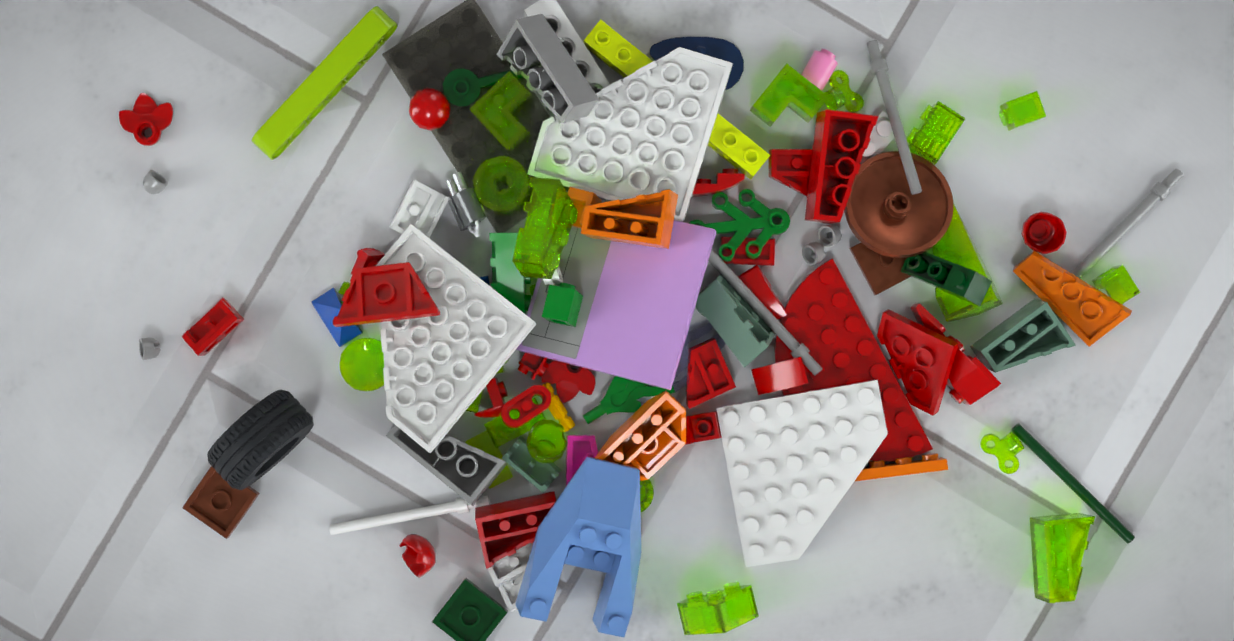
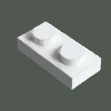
M884 111L878 115L877 123L870 135L869 145L864 151L860 164H863L875 155L881 154L895 138L889 117Z

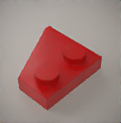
M770 149L769 177L807 197L813 149Z
M715 338L708 339L689 348L686 405L689 409L736 388Z

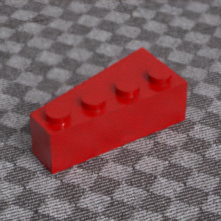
M828 109L817 113L805 221L830 224L841 221L852 191L855 176L858 175L861 166L860 162L865 149L869 145L871 132L879 116Z

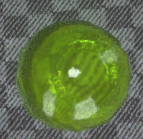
M546 419L534 423L526 439V447L530 456L540 463H554L561 459L568 444L564 436L563 426L554 420Z

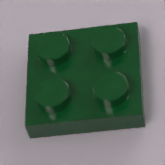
M465 578L432 620V623L455 641H486L508 613V610L469 579Z

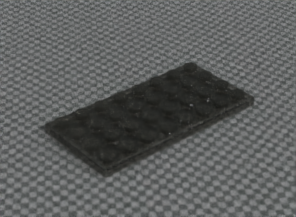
M475 0L464 1L382 54L410 99L418 90L424 88L437 89L443 93L445 77L455 69L470 70L478 78L511 70V64L507 59L501 60L496 55L503 43ZM525 78L481 88L477 100L468 106H456L449 102L450 115L448 120L441 128L432 130L433 135L457 172L462 173L467 187L474 188L479 202L484 208V214L496 233L508 231L569 190L567 186L527 174L542 123L549 119L550 116L535 92H532L526 86L527 80Z

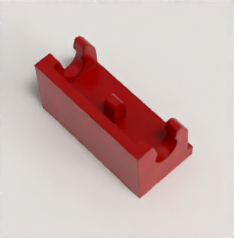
M222 298L195 325L182 335V338L198 356H205L236 328L244 318L225 298Z

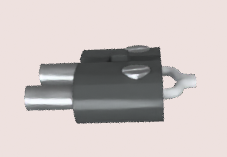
M457 172L452 175L453 179L446 181L452 196L448 203L460 231L469 229L477 238L481 236L479 232L480 222L486 218L484 208L480 204L474 188H468L462 173Z

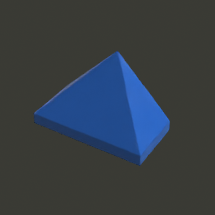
M332 288L311 303L338 346L341 347L363 332L358 325L335 327L333 325V319L335 316H338L343 301H341L342 299L336 289Z

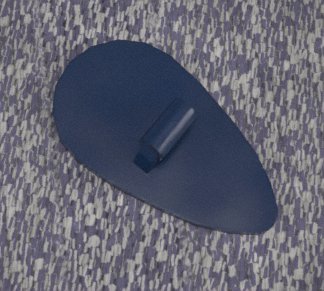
M675 37L662 40L650 48V56L654 61L681 47L733 63L725 90L731 89L739 82L744 71V60L740 50L733 43L720 38Z

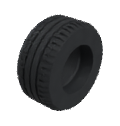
M277 390L249 409L216 440L208 451V463L215 468L225 481H228L227 483L231 488L243 490L270 471L306 437L314 426L313 417L306 412V409L300 405V402L289 391Z

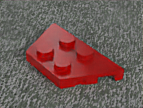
M409 262L355 268L350 279V287L344 293L341 300L343 304L338 316H335L333 319V325L335 327L438 316L440 311Z

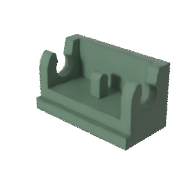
M522 436L516 440L502 457L504 461L542 493L546 491L562 471V469Z

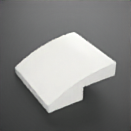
M533 543L516 550L515 554L500 559L492 567L488 568L495 586L498 587L511 613L517 610L515 603Z

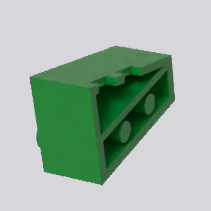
M489 233V239L492 241V257H490V267H492L491 287L526 314L531 303V295H526V284H531V268H526V257H531V241H526V236L523 233Z

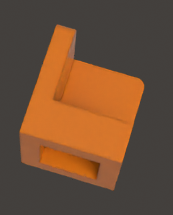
M569 187L566 197L573 205L567 223L570 226L582 229L585 206L602 203V200L595 193Z

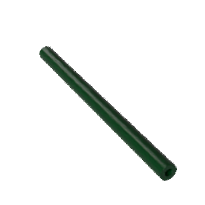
M1019 423L1011 429L1032 452L1127 544L1133 541L1135 536Z

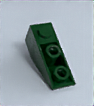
M927 252L907 257L900 270L902 273L978 306H981L992 283L991 280L976 271Z

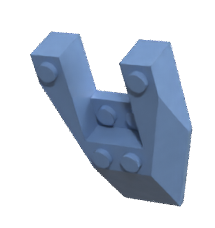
M588 456L585 458L537 529L515 603L520 617L547 622L563 566L567 564L606 573L592 620L599 633L625 637L633 610L642 552L640 470L638 468Z

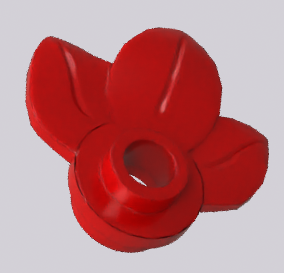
M143 92L135 101L133 111H119V121L122 128L133 133L136 141L144 146L156 144L161 138V131L171 124L173 118L171 103H163L158 106L149 95ZM151 128L152 135L145 137V130Z
M560 361L551 362L542 375L543 383L556 384L557 395L562 403L572 400L579 390L584 394L592 395L596 384L595 377L589 369L579 367L574 370L570 367V364Z

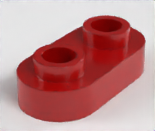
M533 385L506 402L501 410L503 423L510 428H518L546 411L551 403L550 391L542 385ZM539 396L542 399V403L534 404L532 398ZM510 411H518L519 418L512 419L509 415Z

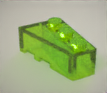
M530 177L529 186L533 187L530 202H525L523 211L528 212L525 227H519L512 261L522 276L552 279L555 269L559 266L563 248L568 243L572 225L577 220L578 211L560 179Z
M1073 513L1030 517L1036 599L1047 603L1075 601L1083 570L1081 566L1084 550L1088 549V533L1090 525L1094 524L1095 516Z

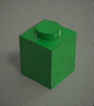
M560 283L559 286L549 285L542 317L551 323L576 327L583 295L575 290L576 286L568 283Z

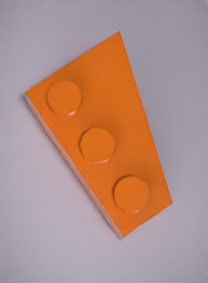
M668 189L659 193L643 194L634 198L618 199L585 206L581 234L594 239L669 249L678 194Z

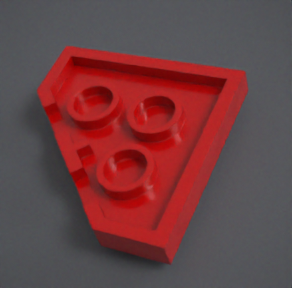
M889 309L884 311L877 337L881 345L885 344L891 357L889 362L897 379H902L907 390L905 395L909 403L934 416L939 411L959 343Z

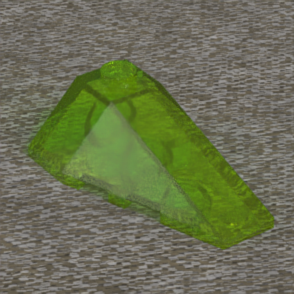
M953 203L951 223L944 236L932 247L933 255L976 271L992 281ZM993 281L981 306L935 288V296L946 322L977 316L1003 304Z

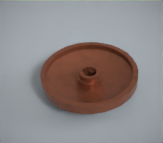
M899 151L885 152L869 158L861 164L858 175L855 176L852 191L844 210L846 220L856 238L867 248L878 254L893 258H907L922 254L932 248L944 236L951 223L953 196L947 180L935 165L916 154L911 153L922 192L918 194H911Z

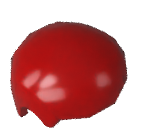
M424 88L418 90L410 99L409 115L419 128L432 131L441 128L448 120L450 105L441 91Z
M1048 212L1030 215L1023 223L1021 232L1024 243L1033 251L1041 254L1057 251L1064 244L1067 234L1063 221Z
M417 534L407 535L399 545L400 547L406 546L402 558L413 574L420 578L434 567L436 553L431 543L423 536Z

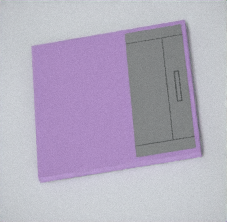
M563 196L541 269L545 268L546 262L550 261L551 264L557 262L562 273L563 283L576 286L575 290L583 295L576 327L551 323L542 317L549 284L545 285L540 270L527 312V316L535 321L536 325L517 347V350L671 390L716 236V230L674 220L669 249L594 239L581 234V228L570 226L567 223L573 203L566 196Z

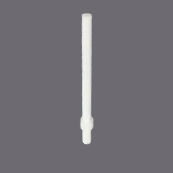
M489 495L481 496L475 505L472 506L460 497L456 498V501L330 524L331 535L453 512H458V514L468 513L470 509L490 505Z

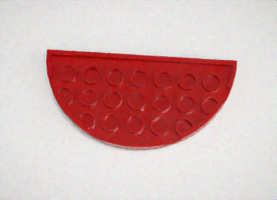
M833 258L811 272L797 287L784 307L787 315L779 320L800 344L803 343L810 350L808 353L823 369L814 376L804 365L809 383L781 390L783 396L878 380L888 434L870 460L895 461L896 458L914 457L932 450L933 448ZM776 335L774 346L775 363L793 359L794 357L790 354L792 351Z

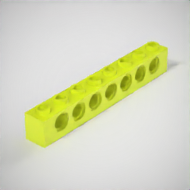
M601 19L584 39L586 48L623 78L653 62ZM717 114L708 146L751 180L770 157V154L720 114Z

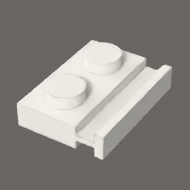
M413 180L389 228L403 234L412 224L430 238L449 197Z

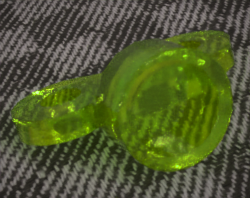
M834 71L829 79L832 88L823 94L825 105L830 110H838L845 105L849 112H859L864 106L863 98L860 94L850 89L849 77L844 71ZM836 78H840L842 83H838ZM851 100L856 101V106L851 103Z
M1012 432L1008 433L1001 440L995 434H986L982 437L980 443L982 450L998 458L1000 470L1006 474L1015 473L1019 468V459L1016 455L1024 449V445L1019 438ZM993 441L995 445L993 447H989L987 445V442ZM1012 461L1013 465L1008 467L1005 465V462Z

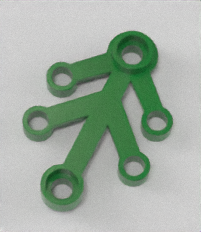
M743 189L738 197L740 205L750 207L761 216L760 218H750L730 203L725 193L717 192L712 197V206L717 210H722L734 220L707 224L701 220H692L689 224L715 229L716 234L736 232L727 244H723L719 248V257L723 261L728 262L734 258L735 251L750 232L755 229L763 230L755 241L747 243L745 253L752 259L759 257L763 246L773 234L780 235L789 228L790 217L788 213L781 208L769 209L755 198L752 190ZM748 194L752 199L749 202H745L742 200V196ZM722 197L725 203L718 205L715 199ZM779 217L782 223L776 225L772 222V218ZM750 246H756L759 251L755 254H752L749 252L748 248ZM723 249H729V250H731V252H732L731 256H729V257L723 256V255H722V250H723Z

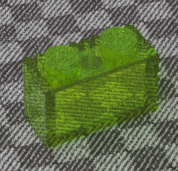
M939 101L933 106L927 105L919 117L923 120L919 128L913 127L906 137L910 152L923 157L933 165L938 162L965 120L963 116Z

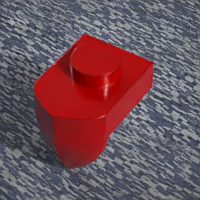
M374 248L358 250V257L351 275H353L355 268L376 266L385 254Z
M496 377L491 379L486 385L493 407L474 413L475 416L483 418L501 416L502 407L506 403L504 397H507L508 393L504 382H499Z

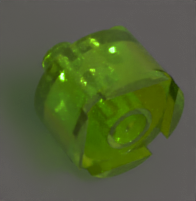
M498 156L486 160L478 167L474 175L473 183L477 198L487 209L495 213H513L520 209L529 197L531 189L529 176L523 166L511 157ZM507 179L506 183L509 187L499 192L496 183Z

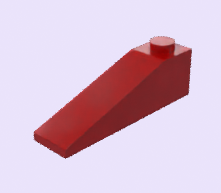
M920 303L910 307L918 324L945 336L943 334L946 331L944 326ZM949 335L947 338L958 342L959 345L947 381V386L951 389L948 393L958 404L963 402L964 404L971 405L997 388L1001 383L976 357L966 356L963 353L965 351L963 344L958 339Z

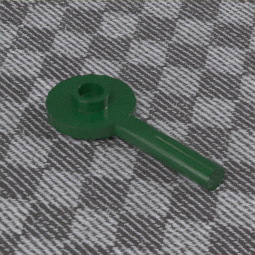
M455 69L445 77L443 93L450 103L456 106H468L477 100L481 88L524 77L521 74L516 75L512 70L478 78L470 70Z

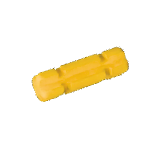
M543 384L542 386L546 387L551 393V403L548 409L554 419L559 421L558 425L561 430L567 432L574 428V421L571 416L568 417V412L558 395L553 393L554 389L551 384Z

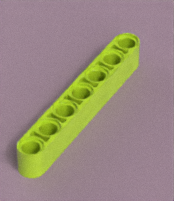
M379 6L373 7L254 134L251 141L271 160L280 156L392 36L398 24Z

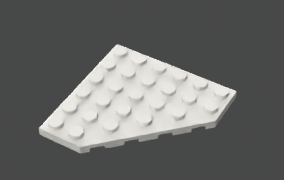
M681 47L671 51L664 57L647 64L631 75L614 82L596 93L599 100L587 117L562 123L556 116H552L543 121L527 174L563 186L595 193L598 197L611 201L634 198L643 194L659 193L670 189L678 194L674 220L684 222L733 63Z
M410 224L376 266L409 262L438 307L440 315L381 322L384 388L387 397L386 417L427 452L431 453L531 332L536 322Z
M878 380L716 408L746 567L800 559L888 434Z

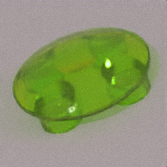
M360 338L351 342L341 353L340 371L346 383L360 391H374L384 386V355L381 341L373 338Z

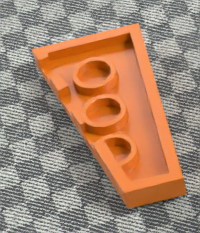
M1033 251L1013 269V272L1042 301L1047 302L1052 311L1089 347L1131 315L1132 310L1036 251Z

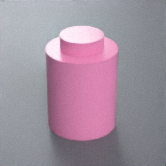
M826 49L814 51L798 80L811 90L821 93L838 65L837 61L834 60L836 56Z

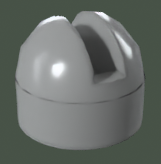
M150 170L144 177L143 185L148 193L157 194L168 185V182L161 174Z
M835 224L822 226L818 230L820 243L826 247L837 244L842 237L840 228ZM832 232L833 236L828 238L827 233Z
M812 242L803 247L802 256L809 265H816L825 258L826 252H824V246L821 243Z
M154 338L139 339V351L142 360L152 359L159 355L161 349L154 346L160 344Z

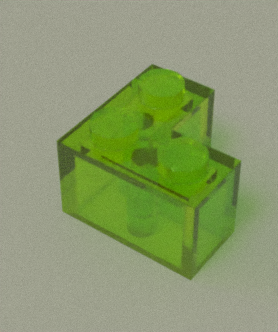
M786 63L753 104L750 111L769 127L774 124L787 107L809 123L828 100L829 96Z
M510 71L470 108V111L506 150L512 151L531 133L512 112L532 93Z
M733 582L724 585V590L710 591L706 595H703L702 591L687 594V599L677 603L684 635L726 633L759 617L752 586H740L739 582Z

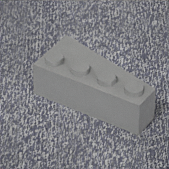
M543 14L516 19L496 55L501 60L507 59L511 64L510 69L516 75L521 74L527 80L526 86L532 92L537 91L541 95V101L562 123L587 117L599 98Z
M396 425L386 435L472 506L475 505L507 465L506 461L449 435H445L431 453L427 452Z

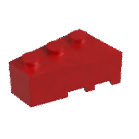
M555 491L475 508V521L486 569L492 567L500 559L515 554L516 550L523 546L534 543L539 525L557 501Z

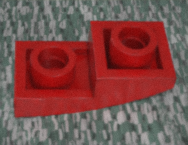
M722 169V173H717L716 184H711V179H697L692 197L712 195L733 188L743 182L745 174L738 173V169Z
M758 265L738 276L777 320L787 315L784 306L773 292L771 284Z
M801 357L751 369L758 395L809 383Z
M717 411L686 416L685 445L722 438Z

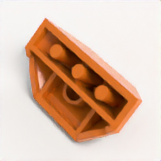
M667 391L647 400L608 438L595 458L638 468L640 470V481L648 480L686 444V408Z

